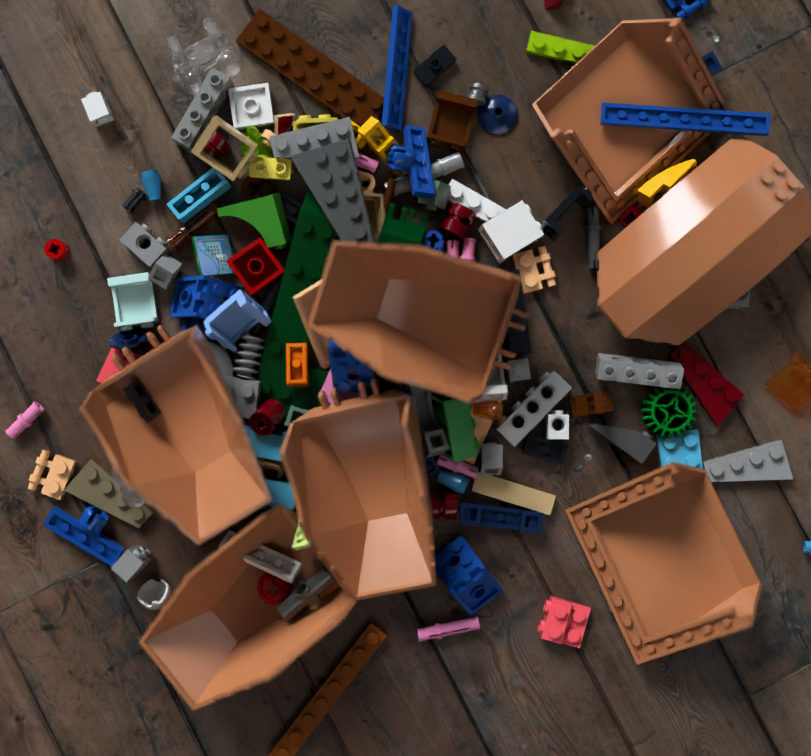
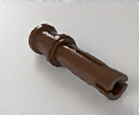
M213 201L185 226L180 225L178 227L179 230L170 237L167 236L165 238L176 252L187 241H191L197 231L218 215V205Z

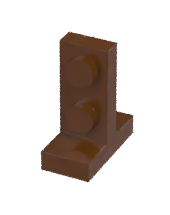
M610 391L568 397L571 417L613 411Z

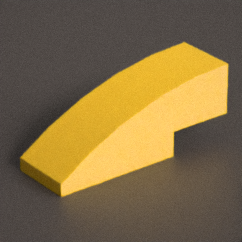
M371 116L357 131L388 167V152L391 151L392 146L400 145L394 137L389 135L380 121ZM391 170L397 178L402 176V174H407V172Z
M691 159L679 163L647 181L637 190L639 204L650 208L697 168L696 160Z

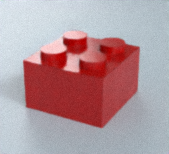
M258 238L226 261L251 297L284 274V269L261 238Z

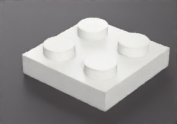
M268 83L228 89L233 127L235 129L242 130L274 125Z

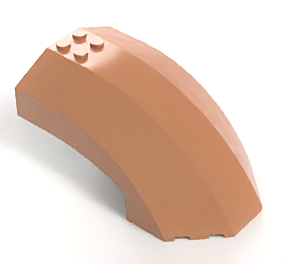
M736 134L597 252V260L599 261V270L597 271L599 298L597 299V307L624 338L644 339L647 342H665L674 346L680 345L761 281L811 235V203L805 187L776 154L744 136Z

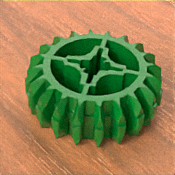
M656 387L652 388L653 394H646L650 401L643 400L642 402L644 405H647V408L641 409V412H647V416H643L642 420H649L645 426L647 428L653 426L651 429L653 434L659 430V437H663L667 433L666 437L668 439H671L673 432L675 438L680 437L679 431L683 435L687 434L685 427L692 429L693 426L689 422H696L697 420L695 417H692V414L698 413V410H692V406L697 405L696 402H690L693 395L686 396L688 392L686 388L681 391L680 389L659 387V390ZM671 394V398L667 400L666 404L656 403L663 395ZM679 400L683 404L684 412L678 408ZM662 408H670L676 414H669V412ZM654 409L661 414V424L655 417ZM674 418L682 419L677 426L667 428Z

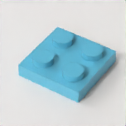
M698 429L687 430L685 435L679 431V438H675L673 432L671 439L666 437L667 433L663 437H659L658 433L656 434L660 468L676 462L703 469Z

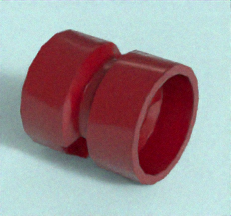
M215 132L204 151L219 160L218 156H224L231 147Z
M453 203L448 212L450 217L445 218L440 229L447 235L463 241L468 232L467 226L472 225L476 218V213L464 205Z
M269 399L250 416V427L256 434L268 436L284 421L286 409L279 401Z
M428 492L432 519H439L442 516L444 520H456L457 493H445L441 496L439 492Z

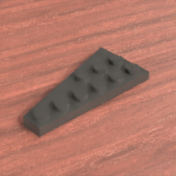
M345 139L290 156L342 242L375 244L351 140Z

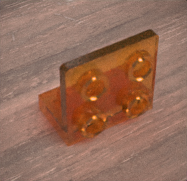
M795 351L790 355L789 363L767 381L765 387L793 412H797L811 400V364Z

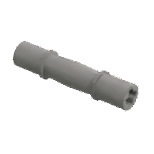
M459 152L443 159H438L437 162L430 164L433 180L442 175L445 177L447 174L464 167V162ZM402 174V176L394 179L397 182L393 197L411 191L409 174ZM388 182L384 183L385 190L387 188Z

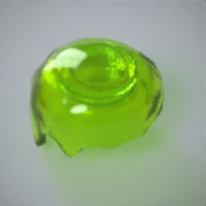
M247 126V131L244 134L248 135V138L258 144L256 150L260 154L263 147L262 134L256 127ZM242 143L241 157H244L250 148Z

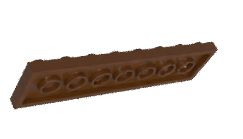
M259 9L236 39L237 44L341 119L350 117L351 121L361 127L371 116L379 120L383 114L384 97L263 10Z

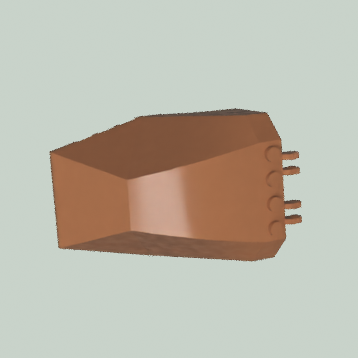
M333 241L308 326L342 347L344 351H348L357 357L362 363L367 364L384 377L436 391L470 403L482 397L495 366L511 371L512 366L509 363L497 361L499 354L509 358L516 357V353L501 348L508 326L522 331L526 327L521 323L510 321L512 314L522 318H529L530 314L514 309L519 295L521 276L420 246Z
M160 325L157 329L165 342L160 344L156 336L152 332H148L146 334L147 339L154 349L136 360L128 347L123 348L122 352L130 363L127 366L124 365L117 354H113L111 359L119 371L92 390L79 410L97 434L116 469L115 472L130 491L136 492L145 500L146 504L152 505L163 514L162 516L165 519L168 518L179 527L182 533L197 545H200L272 501V497L239 411L209 342L198 326L181 331L171 338L166 328ZM137 378L162 412L148 424L140 417L138 410L132 401L127 398L123 388Z
M376 378L371 380V388L374 394L368 395V389L364 381L358 383L361 395L358 398L341 401L337 388L331 389V397L334 403L329 404L326 393L324 391L318 392L321 406L312 408L290 423L279 454L290 481L299 518L298 523L308 543L311 542L318 550L320 558L323 557L327 561L332 573L335 572L342 580L341 584L355 601L436 586L432 516L417 411L410 395L393 389L381 392Z
M279 503L259 516L188 573L178 589L172 594L173 596L162 608L156 620L150 625L139 641L192 710L211 704L225 696H231L243 689H249L263 681H269L317 640L342 622L357 602L341 584L342 580L335 572L332 573L327 561L323 557L320 558L318 550L312 543L308 547L297 550L292 547L299 521L298 514ZM259 545H264L302 563V567L292 584L289 583L290 590L287 598L293 593V588L299 581H308L324 566L336 581L320 593V599L314 606H305L287 621L277 610V606L281 603L272 605L264 603L259 598L258 591L256 590L258 580L266 572L244 562L243 557L257 551ZM271 582V585L265 589L271 590L274 595V591L281 588L275 587Z

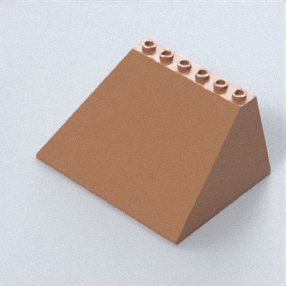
M680 18L622 21L532 104L550 136L582 184L591 191L594 202L611 225L638 201L637 190L657 174L677 165L710 133L600 125L602 103L729 111Z
M672 462L565 510L637 665L753 625L762 584L704 469Z

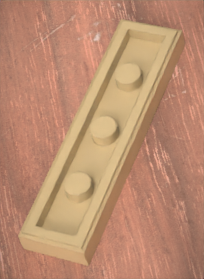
M477 471L471 489L473 492L547 515H551L556 495L492 475H482L479 471Z

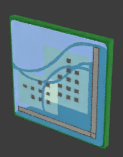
M228 234L192 237L200 275L210 277L234 274L226 262L233 257Z

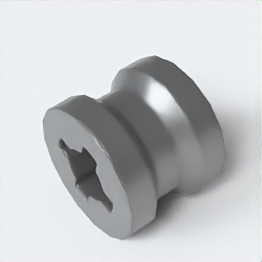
M470 83V94L467 97L477 99V106H485V96L488 94L489 88L480 83Z

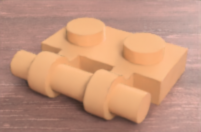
M546 246L538 248L540 256L534 257L532 249L512 255L515 270L519 269L523 294L542 290L541 281L547 280L548 287L556 285L554 278L556 274L555 271H552L550 264L551 256L550 253H547ZM542 262L544 273L539 275L536 264Z
M42 450L40 457L38 456L35 463L37 465L34 473L29 477L28 489L36 491L38 484L44 485L41 491L42 494L63 500L66 492L64 489L69 484L77 461L59 454H55L53 461L48 459L50 451ZM45 466L50 468L47 478L41 477Z

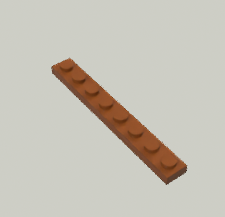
M369 623L269 752V756H294L386 638L387 634L374 623Z

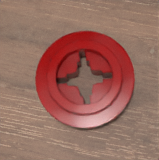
M266 572L258 580L256 590L258 591L259 598L264 603L276 605L287 598L290 586L289 582ZM271 582L275 587L281 588L274 591V595L271 590L265 589L271 585Z

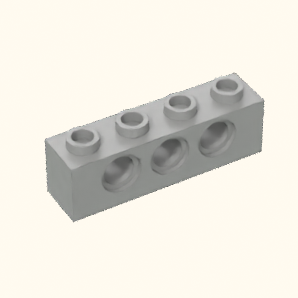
M213 67L210 69L171 137L177 145L189 152L192 151V148L212 118L217 115L229 94L228 89L233 87L229 76Z
M598 353L595 369L596 377L600 380L681 389L684 368L678 362Z
M547 371L539 379L541 383L536 388L532 386L524 394L526 398L522 402L518 400L510 408L513 412L508 417L504 415L496 423L498 427L495 430L512 447H515L572 389L556 371L551 373ZM544 387L551 390V396L548 399L541 395V390ZM529 402H534L537 405L535 413L528 412L527 404ZM516 416L521 417L523 420L520 428H515L512 424V420Z

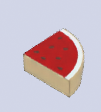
M295 114L274 115V133L278 135L288 132L295 121Z

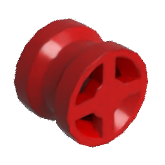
M50 239L44 246L45 254L55 261H63L69 256L68 245L59 239Z

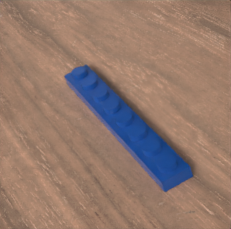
M602 103L600 125L768 136L771 113Z

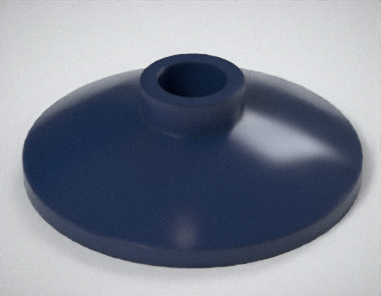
M491 95L486 98L485 106H479L477 117L480 126L486 132L501 135L509 132L514 127L518 111L510 98L504 95ZM501 110L502 114L496 115L494 111Z
M142 328L121 331L112 335L108 339V344L115 349L128 347L133 351L138 348V345L148 340L146 334L149 331Z

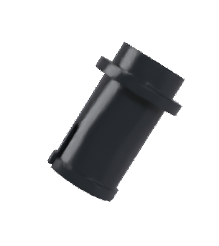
M138 187L136 190H132L131 196L122 204V207L131 214H133L134 210L143 200L146 201L145 197L147 194Z

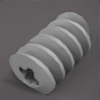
M248 335L241 336V339L246 343L239 344L243 351H239L236 354L241 359L234 360L239 367H234L232 370L237 373V376L256 380L252 373H258L254 365H260L261 363L256 358L262 357L263 354L258 350L264 349L265 346L261 342L266 340Z

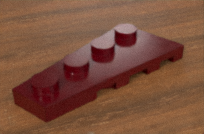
M685 342L678 345L668 356L671 362L681 363L684 368L683 378L690 386L689 388L701 402L704 410L711 416L716 426L724 420L745 396Z

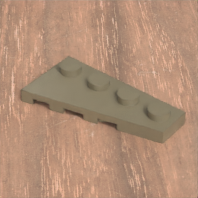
M90 459L64 489V491L137 528H141L154 513L151 508L94 459Z

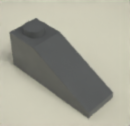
M594 423L588 426L638 464H642L656 446V443L652 441L653 437L645 431L641 433L639 431Z

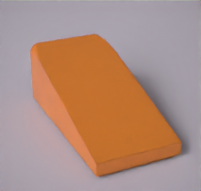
M307 343L286 344V385L288 387L309 386Z

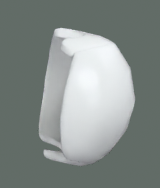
M150 579L138 591L137 599L145 608L158 610L163 608L170 600L172 589L162 579L160 580L161 582Z

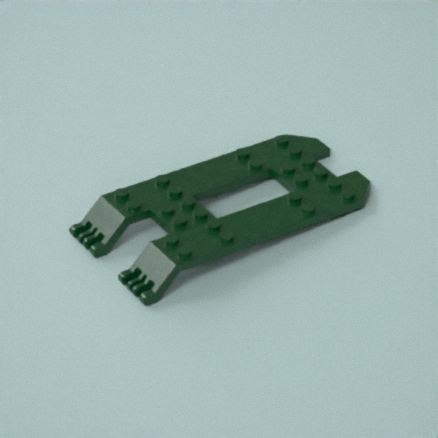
M310 188L297 219L272 322L256 378L257 381H261L259 406L269 399L277 400L285 407L286 418L291 405L308 410L321 406L318 392L321 391L329 373L308 366V387H288L286 385V344L307 343L308 349L310 341L293 296L322 279L332 243L336 241L338 235ZM390 202L377 244L420 246L430 213L422 212L421 223L418 226L412 224L417 211L413 208L411 209L408 223L404 222L408 207L404 206L402 207L400 220L393 219V215L397 205ZM374 370L375 378L381 390L385 377ZM368 391V395L374 394L373 391Z

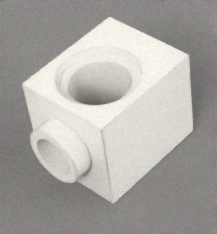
M91 92L81 99L88 118L95 127L115 120L107 99L101 92Z
M551 410V414H546V439H569V414H563V410ZM555 419H559L562 422V428L558 431L552 427Z

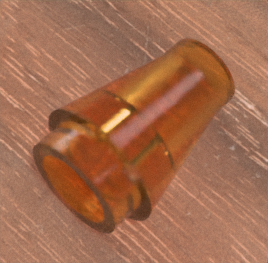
M499 401L474 403L473 415L497 422V420H502L504 404L499 403Z

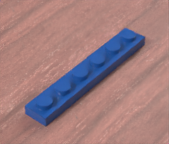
M399 5L393 7L382 115L383 127L395 132L402 131L413 12Z

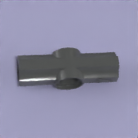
M324 566L308 581H299L294 586L293 593L277 606L278 612L285 620H290L305 606H314L320 599V593L336 580Z

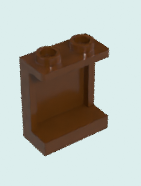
M439 90L426 137L429 145L435 148L447 147L455 153L465 152L478 100Z

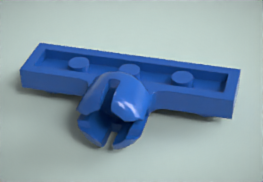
M406 125L403 130L406 147L397 145L391 147L387 157L388 168L393 171L407 172L409 174L412 196L432 199L435 191L425 128Z
M55 506L51 509L43 526L110 566L117 562L126 549L102 533L108 521V514L103 510L101 515H99L100 508L96 506L85 508L80 519H76Z

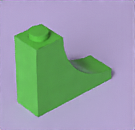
M280 193L217 208L219 217L234 216L253 225L262 235L268 248L275 247V250L287 247L286 243L292 241Z

